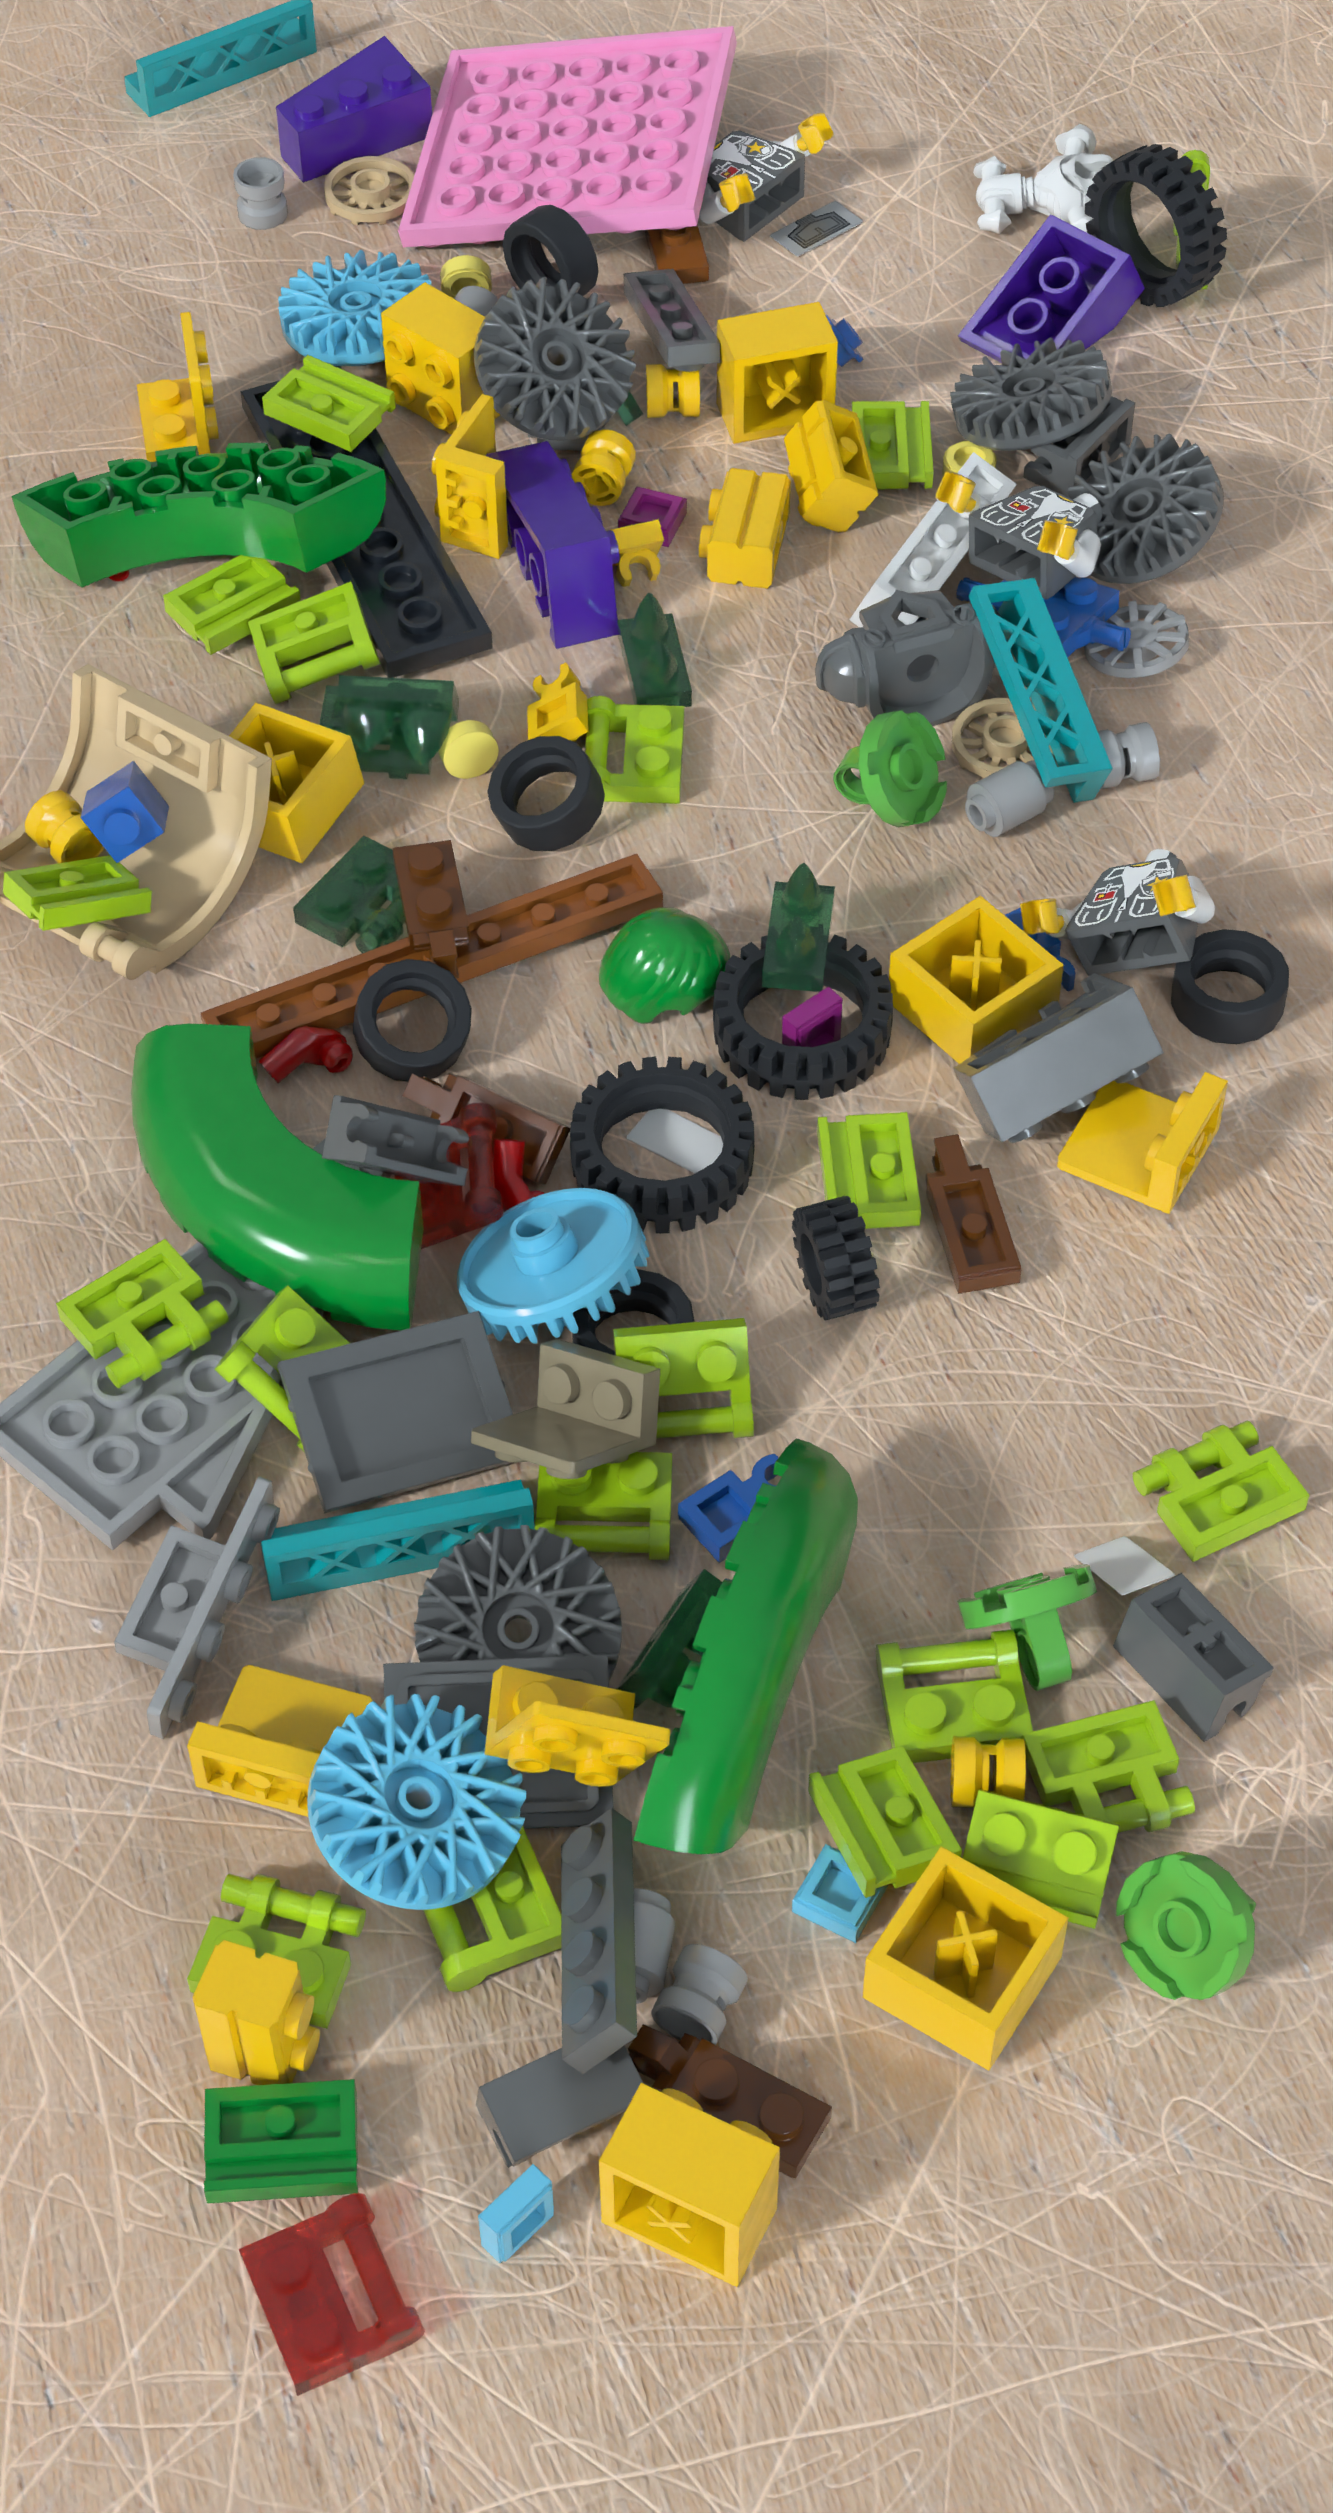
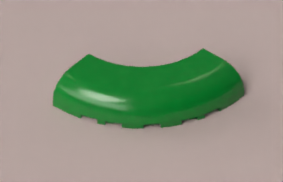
M246 442L228 443L226 447L227 453L199 455L197 446H188L155 451V462H149L145 459L124 461L121 458L107 462L109 472L77 481L74 472L43 482L11 497L21 526L43 561L56 572L83 588L101 579L140 566L198 556L243 555L264 558L293 566L307 573L352 551L369 538L381 520L386 503V478L384 469L345 454L337 453L331 457V460L313 457L311 447L296 445L293 449L279 448L269 451L268 443Z
M188 1023L165 1025L147 1033L136 1045L131 1086L133 1126L145 1171L147 1174L149 1173L155 1188L159 1192L160 1201L178 1227L184 1233L189 1232L207 1249L210 1259L242 1282L249 1278L253 1282L274 1291L275 1296L286 1286H289L310 1306L329 1311L331 1320L370 1328L400 1331L411 1328L423 1236L419 1181L398 1180L372 1175L346 1167L333 1160L323 1159L320 1153L308 1147L294 1136L274 1115L257 1085L258 1072L251 1026Z
M796 1438L785 1448L775 1462L773 1471L774 1475L781 1476L777 1486L762 1483L756 1494V1501L750 1511L747 1522H742L725 1561V1569L735 1571L736 1573L733 1580L727 1578L723 1580L716 1597L711 1595L701 1620L693 1648L704 1653L700 1662L692 1660L689 1663L681 1685L678 1686L672 1707L675 1709L677 1716L683 1717L681 1727L673 1729L669 1745L665 1748L664 1753L657 1752L633 1841L674 1852L700 1855L716 1854L732 1848L748 1830L763 1773L789 1694L816 1628L828 1605L841 1588L857 1526L858 1497L850 1474L833 1454L810 1442Z

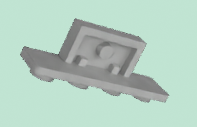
M260 1476L257 1478L226 1545L173 1525L170 1526L114 1641L116 1653L165 1671L147 1709L149 1731L153 1736L164 1739L172 1721L182 1723L188 1715L197 1690V1684L191 1681L201 1660L210 1663L214 1659L225 1631V1624L220 1622L229 1601L237 1604L241 1601L249 1585L253 1566L248 1564L251 1554L257 1543L261 1544V1541L271 1539L278 1522L280 1507L274 1505L271 1480Z

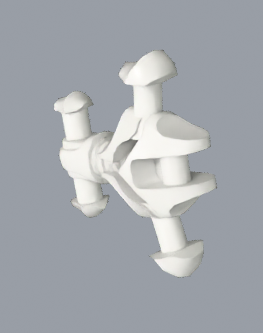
M1078 124L1055 138L1058 152L1063 154V156H1056L1046 167L1037 172V176L1032 179V176L1025 178V176L1021 177L1020 173L1003 174L1007 165L999 161L995 156L986 161L976 163L973 173L977 178H982L980 185L977 187L976 200L978 206L985 213L978 218L979 228L1001 234L1012 223L1006 214L1023 213V209L1030 207V210L1047 216L1051 214L1087 233L1086 223L1093 219L1085 214V203L1091 200L1086 196L1088 187L1094 183L1092 178L1095 174L1102 170V167L1111 163L1113 158L1105 154H1092L1097 142L1095 135L1087 126Z

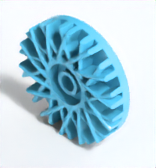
M359 250L354 258L349 253L344 254L345 269L337 270L333 268L331 257L327 255L325 257V264L313 263L314 278H311L302 269H298V277H290L289 279L290 288L281 287V296L278 297V310L282 333L286 342L295 351L304 357L309 355L335 366H361L385 361L381 312L424 282L431 286L432 284L428 274L421 275L418 263L412 264L408 259L401 267H398L395 253L392 252L384 256L382 252H378L377 261L367 266L365 253L363 250Z
M571 1188L557 1190L528 1199L505 1211L486 1225L475 1236L464 1252L457 1271V1288L468 1312L479 1311L486 1335L493 1333L495 1338L501 1342L509 1330L515 1342L520 1343L528 1336L530 1342L537 1344L538 1325L545 1322L552 1335L558 1338L564 1327L573 1334L578 1332L573 1312L581 1308H587L595 1321L600 1319L599 1311L614 1312L615 1304L609 1291L617 1289L626 1295H630V1287L640 1285L641 1282L635 1266L647 1267L646 1258L650 1257L645 1243V1235L635 1212L625 1200L598 1189Z
M419 1694L412 1695L406 1704L394 1705V1695H389L385 1698L381 1707L375 1701H372L366 1706L363 1713L356 1718L353 1713H350L343 1725L335 1728L329 1741L323 1747L314 1765L308 1787L307 1807L311 1830L322 1855L329 1865L343 1880L362 1894L381 1903L404 1909L427 1910L443 1908L464 1901L481 1891L496 1877L506 1863L521 1836L519 1831L525 1821V1817H520V1808L527 1794L526 1790L519 1788L523 1780L522 1773L513 1776L507 1764L508 1759L484 1755L486 1736L479 1730L483 1720L482 1716L475 1714L465 1721V1707L462 1705H458L452 1713L438 1709L437 1705L440 1697L436 1695L431 1697L426 1706L423 1704Z

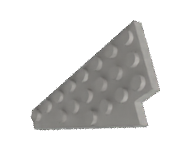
M325 1139L313 1148V1150L323 1155ZM340 1163L346 1167L386 1178L391 1176L388 1173ZM199 1242L181 1255L202 1279L204 1295L190 1304L198 1311L214 1300H217L224 1307L229 1317V1322L210 1333L211 1340L194 1351L188 1347L163 1361L161 1363L162 1370L145 1381L137 1377L121 1388H117L108 1377L105 1366L124 1356L120 1349L116 1347L95 1360L77 1340L0 1403V1457L111 1550L118 1547L161 1509L191 1533L211 1539L273 1415L235 1379L228 1383L214 1368L275 1297V1292L253 1282L249 1278L242 1282L208 1257L207 1249ZM311 1306L322 1316L324 1310ZM166 1317L141 1332V1334L148 1341L173 1326V1324ZM256 1353L252 1360L284 1388L280 1374Z

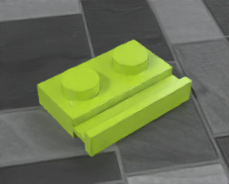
M309 355L303 358V366L299 370L293 368L262 397L265 415L350 452L382 422L381 415L384 412L388 411L391 413L396 409L394 391Z
M852 401V411L857 413L877 490L908 489L909 482H924V489L933 488L934 470L929 401H921L920 407H905V401Z
M239 555L163 595L165 612L196 642L201 640L210 655L250 635L251 631L248 621L301 601L300 590L296 586L291 588L286 584L285 576L268 560Z
M110 855L4 872L3 894L29 919L39 920V928L42 931L151 913L152 891L149 888L139 889V879L120 862L116 863Z
M908 1113L848 1115L845 1117V1122H828L827 1117H818L817 1137L825 1201L842 1196L850 1197L851 1203L854 1202L858 1208V1217L862 1216L865 1222V1229L920 1226L921 1205Z
M903 1745L840 1764L836 1773L823 1777L819 1771L809 1774L808 1793L865 1898L874 1896L876 1888L891 1883L896 1889L917 1882L941 1846L960 1857L962 1856L960 1845Z
M980 1789L978 1790L962 1858L1069 1917L1068 1922L1095 1929L1120 1825Z

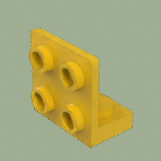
M191 312L180 313L189 378L176 380L162 379L155 382L137 384L146 458L149 462L156 461L155 451L178 447L197 446L199 455L210 453L209 440L219 439L215 406L204 408V405L214 404L209 364L198 365L208 363L204 330L193 331Z
M481 394L470 411L466 410L462 413L456 430L447 442L441 443L434 453L432 473L436 475L438 494L434 513L436 517H439L441 542L499 559L508 547L505 464L503 461L486 456V454L496 452L494 399L492 396Z
M1204 1072L1193 1093L1183 1091L1177 1102L1126 1082L1116 1083L1115 1080L1101 1087L1096 1093V1098L1090 1103L1058 1155L1057 1167L1062 1171L1170 1214L1219 1130L1228 1080Z
M245 1665L239 1674L218 1726L197 1721L188 1741L187 1748L195 1785L198 1788L308 1817L307 1797L309 1781L323 1747L329 1741L337 1726L341 1727L350 1713H353L355 1718L361 1715L366 1706L372 1702V1698L367 1695L253 1665Z
M502 1665L493 1673L484 1755L508 1759L507 1764L509 1767L522 1772L540 1773L551 1768L575 1773V1780L585 1785L612 1786L655 1756L657 1752L666 1748L670 1742V1729L633 1721L635 1693Z

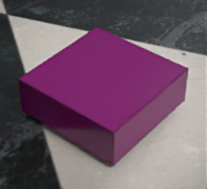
M636 487L618 519V528L659 519L664 537L662 546L669 547L687 514V499Z
M828 986L783 1015L782 1044L786 1046L816 1047L840 1040L843 998Z

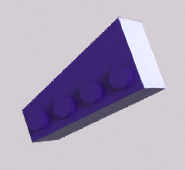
M548 441L486 454L487 457L503 461L505 464L508 541L511 548H516L520 569L525 580H532L537 593L535 601L541 617L550 616V637L555 648L559 649L619 635L612 564L619 563L620 560L618 543L614 532L604 529L597 506H590L588 504L582 483H575L573 481L567 460L565 458L559 459Z

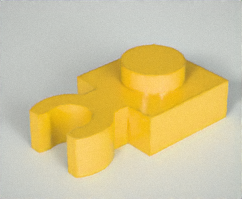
M566 662L560 665V675L551 684H548L542 675L535 677L533 681V690L540 700L527 706L528 740L539 736H561L575 742L581 735L589 732L587 696L580 688L581 682Z

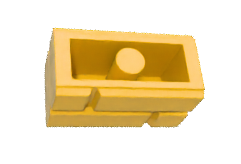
M825 400L815 401L802 416L803 422H797L784 437L790 463L788 471L794 480L796 492L799 496L797 508L802 518L816 527L822 526L838 533L846 532L860 516L858 511H865L879 494L857 413Z
M730 468L726 472L722 489H712L708 520L712 521L713 525L703 524L699 539V558H707V577H709L711 582L736 585L738 581H741L743 586L765 589L772 585L790 514L791 479L786 474L762 472L761 475H757L753 470Z
M223 1940L219 1945H215L192 1997L210 2070L240 2080L246 2075H250L251 2083L256 2085L292 2083L297 2070L306 2072L310 2068L320 2039L319 2028L312 2027L309 2024L314 2007V1997L305 1994L303 1991L297 1962L268 1953L257 1958L255 1949Z

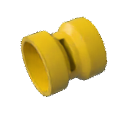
M646 364L647 418H662L668 412H679L683 417H700L699 370L686 372L667 369L663 364ZM673 382L678 384V398H673Z
M597 430L588 436L581 451V458L578 459L571 474L575 483H582L588 503L606 506L618 501L626 484V477L629 475L636 460V451L633 444L624 435L613 430Z
M58 790L42 796L27 815L25 832L40 847L50 848V854L57 863L96 858L104 849L103 845L81 819V806L67 792Z
M953 1736L950 1773L951 1807L973 1808L976 1803L978 1790L989 1791V1755H994L993 1791L990 1792L1024 1800L1026 1776L1024 1739L1002 1738L996 1745L981 1744L975 1737Z

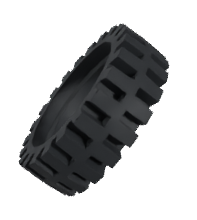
M1160 144L1139 147L1102 167V170L1097 172L1092 178L1094 183L1088 187L1086 196L1091 200L1085 203V214L1093 218L1086 223L1088 234L1096 235V238L1131 256L1145 288L1139 296L1141 304L1146 306L1155 304L1156 307H1165L1190 296L1214 280L1213 277L1222 268L1219 262L1226 255L1227 248L1220 243L1227 240V229L1217 226V223L1225 218L1222 207L1213 208L1211 201L1218 198L1213 187L1205 190L1202 186L1207 177L1201 170L1193 173L1190 172L1193 161L1186 155L1178 159V150L1171 147L1163 149ZM1134 182L1144 185L1158 196L1172 216L1180 243V262L1177 270L1167 267L1153 256L1138 234L1131 209L1130 194Z
M798 930L785 931L784 942L779 943L773 933L761 937L760 949L752 942L742 947L740 958L732 955L726 962L725 972L720 971L716 981L713 1003L715 1045H718L722 1061L724 1063L730 1061V1071L738 1079L747 1074L748 1086L760 1091L768 1082L770 1084V1095L780 1098L784 1097L787 1088L795 1089V1100H808L809 1089H817L820 1099L833 1097L836 1083L844 1093L855 1088L857 1077L866 1081L873 1075L874 1066H880L885 1058L886 1049L889 1048L893 1023L891 983L887 974L882 975V965L874 957L867 961V950L858 944L847 951L846 938L834 934L828 944L823 942V932L810 930L808 940H800ZM793 982L813 983L826 987L829 986L831 989L842 992L860 1008L862 1021L858 1028L836 1042L816 1047L786 1046L763 1037L752 1028L744 1018V1009L750 1000L769 988Z
M655 1056L642 1058V1069L636 1070L632 1062L628 1061L618 1065V1078L607 1070L598 1076L597 1088L589 1084L582 1092L581 1103L576 1102L570 1128V1155L577 1188L598 1189L622 1198L634 1210L643 1232L647 1221L655 1222L656 1234L670 1233V1222L678 1221L682 1232L695 1229L697 1215L707 1225L718 1219L719 1207L728 1212L736 1205L737 1194L743 1196L748 1187L749 1176H752L755 1152L754 1121H752L751 1108L748 1101L743 1102L742 1091L736 1084L727 1087V1076L715 1070L707 1077L706 1064L693 1060L689 1069L684 1070L682 1069V1058L668 1056L666 1067H658ZM668 1109L687 1112L708 1122L721 1135L723 1147L721 1154L711 1165L691 1176L664 1181L639 1178L615 1167L604 1155L602 1142L604 1136L613 1125L629 1116L649 1110Z

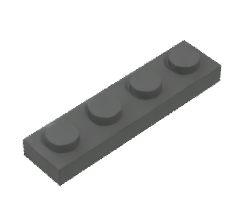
M674 269L623 273L624 294L668 368L673 367L679 371L690 372L702 369L704 364L720 363V341Z
M613 1808L589 1825L577 1828L568 1837L566 1842L561 1844L562 2060L582 2074L637 2037L632 1822Z

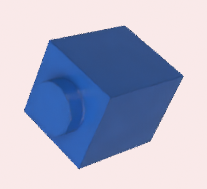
M132 761L86 792L81 819L114 861L118 863L165 832L169 805L135 761Z

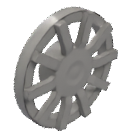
M1135 600L1128 602L1129 606L1119 608L1106 621L1114 625L1130 628L1131 638L1124 651L1114 649L1106 658H1103L1098 651L1111 647L1096 642L1084 646L1086 659L1098 671L1114 677L1139 678L1160 673L1179 662L1188 650L1189 633L1184 615H1179L1168 609L1167 605L1161 602L1157 605H1137ZM1173 627L1177 632H1166L1163 630ZM1169 641L1177 642V644L1171 650H1168L1159 642ZM1156 655H1159V656H1160V657H1158V658H1156V659H1154V660H1151V659H1153ZM1119 659L1125 663H1117V660Z

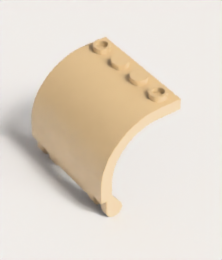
M87 664L73 672L69 736L58 770L44 795L52 791L62 790L72 796L83 809L88 790L132 761H135L167 802L169 810L165 832L120 861L127 870L139 879V889L149 888L152 891L151 913L52 929L50 931L79 946V950L83 955L96 962L107 960L112 963L114 972L129 980H134L146 971L157 974L190 951L214 927L234 899L251 867L263 834L268 811L272 758ZM25 819L14 831L0 840V903L27 917L3 894L4 872L58 863L51 856L50 848L40 847L25 832ZM104 848L98 857L108 856L110 854ZM30 919L39 924V920Z

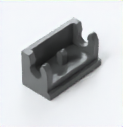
M1111 396L1101 415L1081 431L1053 444L1031 448V451L1038 458L1024 466L1023 478L1070 498L1067 490L1068 487L1077 486L1074 479L1076 474L1080 475L1087 482L1093 477L1089 467L1090 461L1102 463L1100 453L1106 451L1113 462L1122 453L1120 443L1125 442L1128 446L1130 445L1135 402L1129 399L1121 401Z
M334 1095L322 1158L423 1182L465 1186L468 1169L459 1164L447 1162L446 1154L452 1142L459 1144L467 1143L469 1136L463 1129L440 1125L441 1120Z
M1182 1573L1132 1599L1113 1645L1203 1742L1219 1733L1226 1722L1228 1713L1232 1709L1240 1717H1243L1250 1710L1265 1679L1271 1676L1274 1669Z
M625 2046L584 2074L562 2060V2048L480 2086L476 2107L484 2119L505 2164L509 2168L525 2162L529 2157L625 2112L640 2083H643Z

